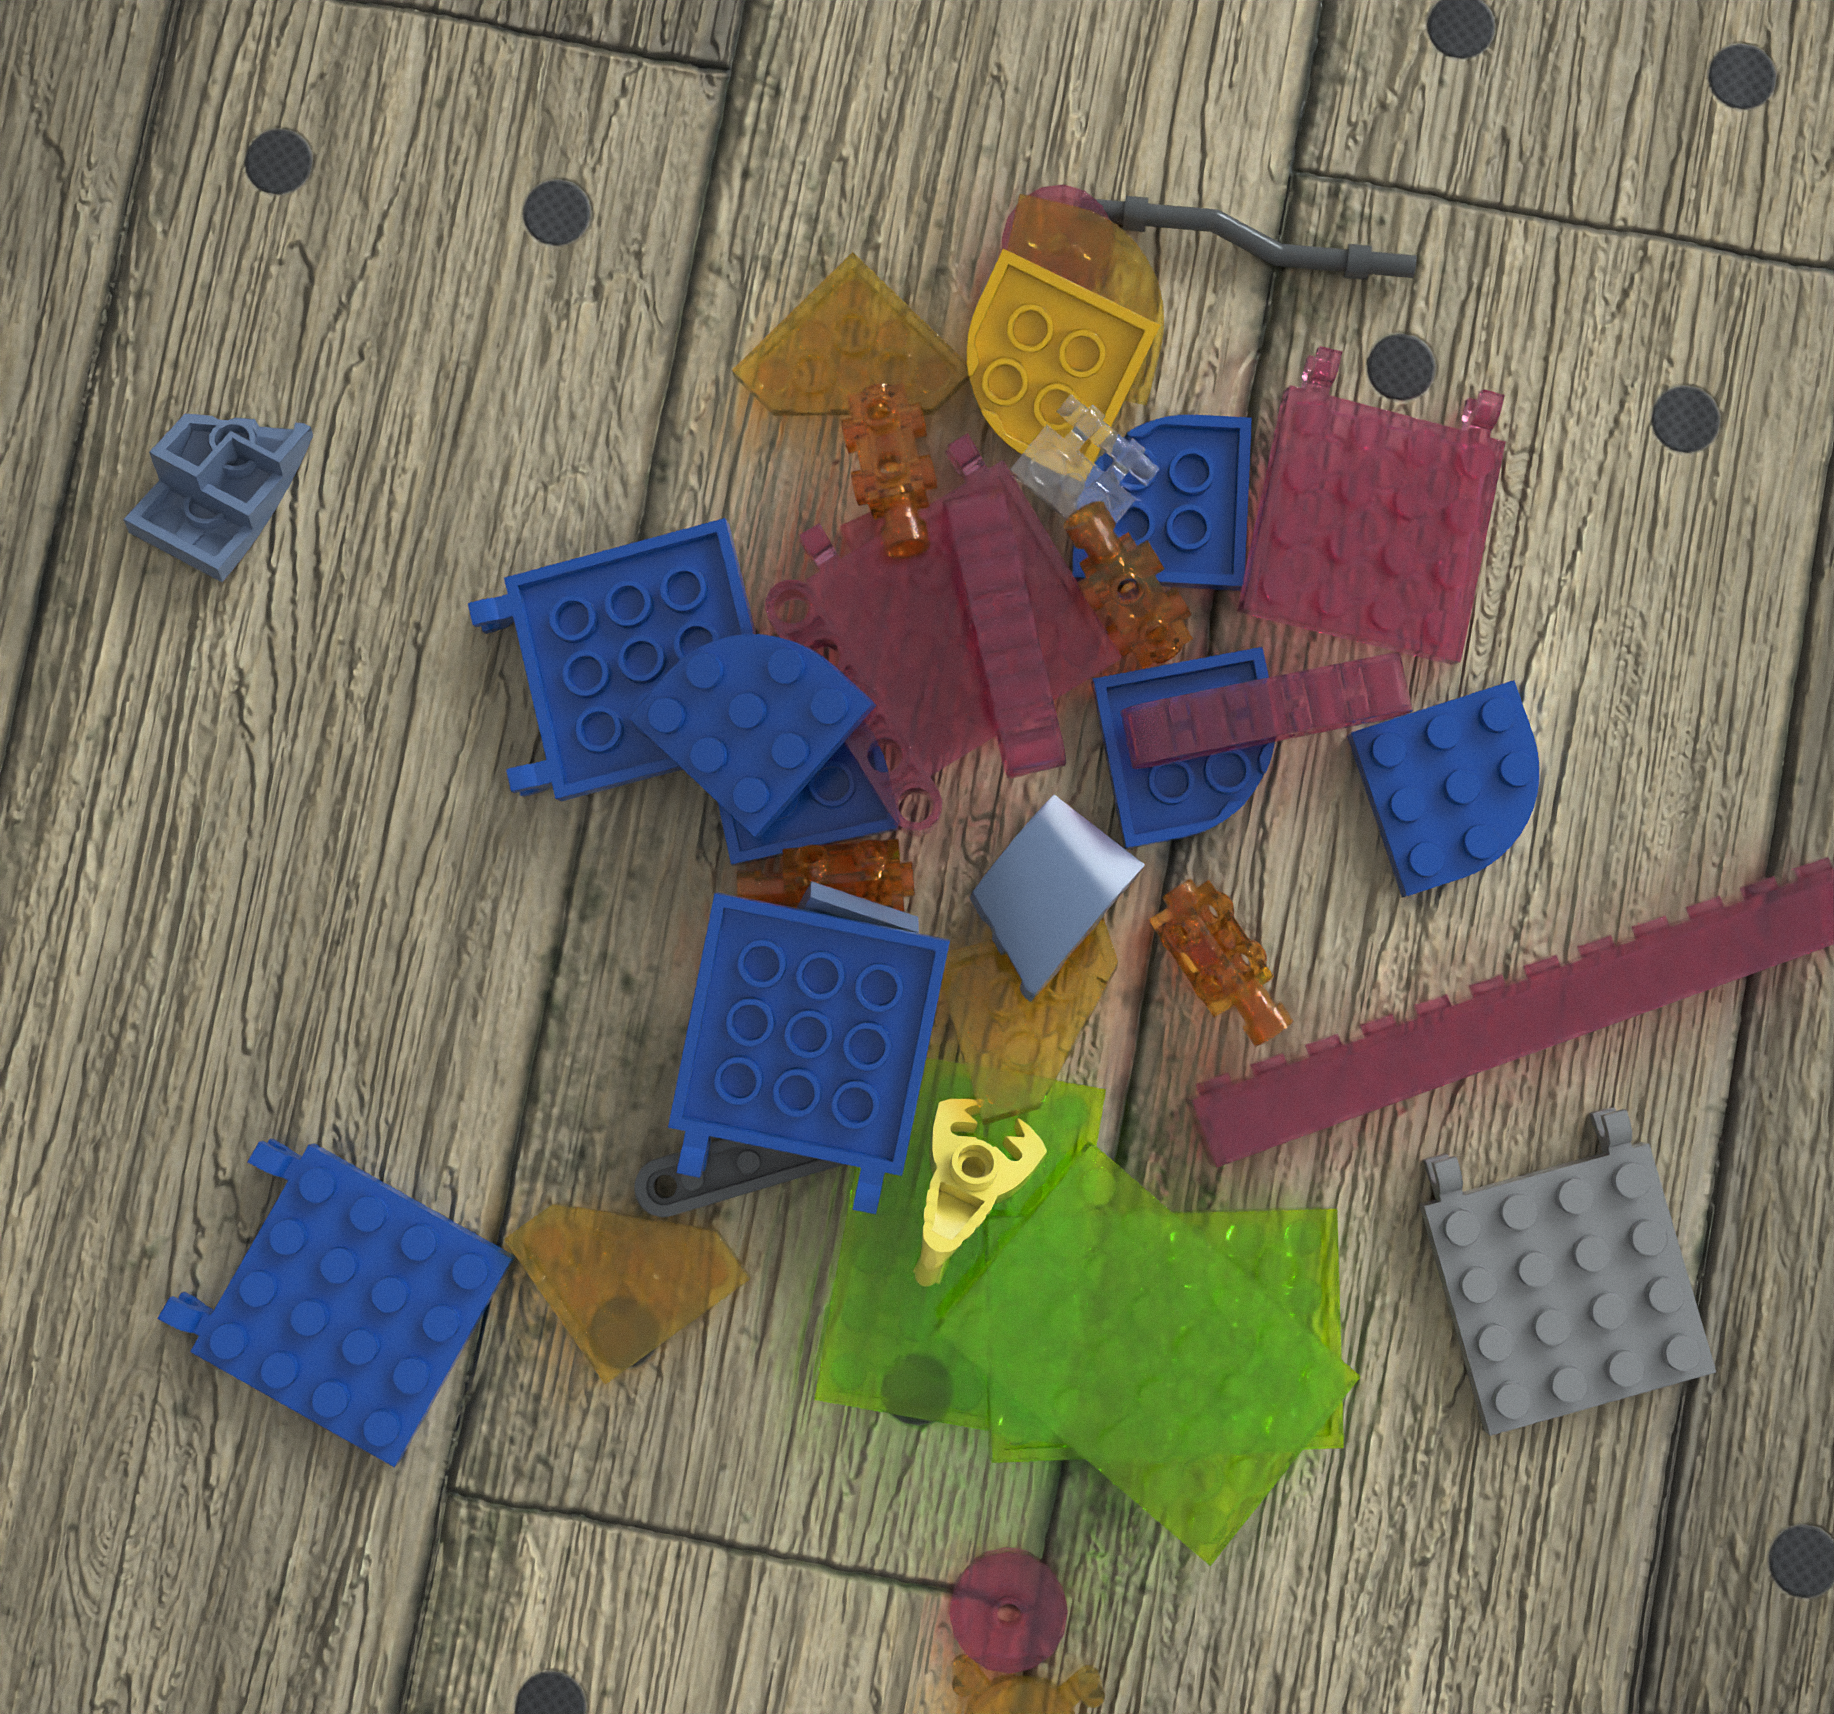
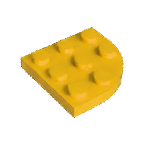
M1002 249L978 301L968 332V375L981 412L996 434L1018 453L1083 485L1160 325L1008 250Z

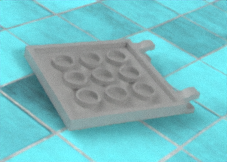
M1609 1107L1589 1113L1602 1153L1464 1192L1462 1191L1463 1181L1457 1157H1449L1448 1154L1444 1153L1423 1159L1435 1200L1420 1203L1419 1206L1484 1431L1490 1436L1716 1373L1650 1144L1639 1142L1631 1145L1632 1128L1626 1109L1616 1111L1615 1107Z

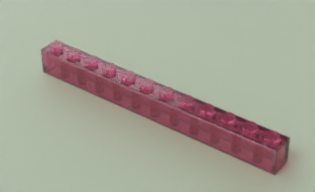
M1829 856L1798 865L1793 868L1797 878L1777 884L1775 876H1770L1739 887L1743 897L1723 904L1720 895L1690 904L1685 907L1689 917L1668 923L1666 915L1640 922L1631 926L1634 936L1614 943L1611 935L1599 937L1578 945L1577 948L1580 956L1560 963L1557 954L1523 965L1526 975L1505 983L1502 974L1491 976L1468 985L1471 995L1450 1002L1448 994H1442L1415 1004L1414 1007L1417 1013L1415 1016L1396 1022L1393 1013L1359 1024L1362 1035L1341 1042L1338 1033H1334L1305 1044L1308 1054L1286 1062L1284 1054L1279 1053L1250 1064L1253 1074L1231 1081L1227 1072L1195 1084L1198 1094L1187 1097L1185 1100L1208 1163L1216 1168L1831 946L1834 944V865L1831 864Z

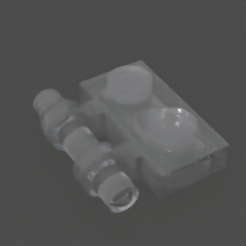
M1070 394L1056 411L1074 426L1068 435L1063 438L1046 424L1008 472L1095 545H1100L1136 500L1134 496L1119 485L1127 473H1130L1146 486L1160 468L1143 455L1146 449L1135 439L1132 438L1128 442L1103 421L1106 415L1092 404L1087 408ZM1087 439L1113 459L1105 472L1079 451Z

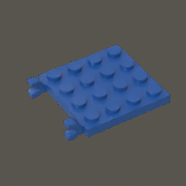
M725 518L504 577L508 594L468 603L472 625L475 627L481 626L482 632L485 634L505 629L513 622L515 623L546 760L506 769L510 790L513 793L520 792V796L526 797L553 787L555 799L561 802L683 770L629 719V716L666 673L690 652L717 639L734 635L756 634L730 525Z
M719 892L714 893L668 1128L685 1131L676 1173L700 1178L702 1171H705L707 1167L711 1144L710 1138L716 1137L860 1167L861 1170L852 1210L876 1214L884 1174L889 1173L899 1176L903 1174L950 940Z
M273 1138L269 1139L267 1143L259 1141L248 1163L269 1174L288 1180L233 1278L215 1309L206 1306L202 1301L187 1292H182L178 1298L172 1296L168 1299L157 1319L181 1331L198 1335L199 1337L192 1347L191 1353L395 1467L400 1463L516 1256L315 1143L309 1144L301 1156Z

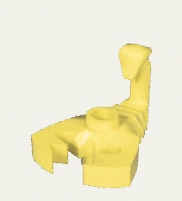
M947 1099L938 1103L929 1148V1160L933 1177L930 1181L925 1201L921 1255L913 1269L915 1279L921 1286L928 1287L935 1282L940 1284L950 1263L949 1258L962 1245V1242L968 1239L975 1229L985 1221L986 1215L990 1214L993 1205L1010 1198L1029 1181L1046 1156L1047 1150L1041 1138L1028 1124L1019 1118L1016 1119L1014 1124L1017 1137L1005 1135L1002 1146L1017 1161L1009 1160L996 1146L992 1147L989 1143L978 1140L977 1137L957 1136L952 1133L955 1131L975 1133L978 1122L971 1115L981 1113L985 1102L973 1099Z

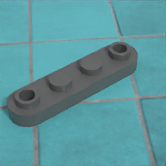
M720 1139L711 1142L707 1167L705 1171H702L700 1178L676 1173L680 1151L656 1158L645 1164L637 1174L634 1190L638 1203L646 1212L658 1217H669L844 1164ZM661 1175H669L676 1181L677 1189L673 1196L666 1197L658 1192L656 1184Z

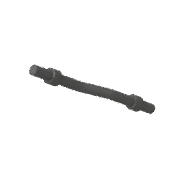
M1126 196L1125 201L1080 198L1078 221L1123 224L1122 230L1145 232L1146 226L1212 232L1278 267L1344 272V278L1367 280L1369 274L1413 278L1415 274L1416 255L1373 252L1371 245L1348 244L1347 249L1282 244L1218 209L1148 203V197Z

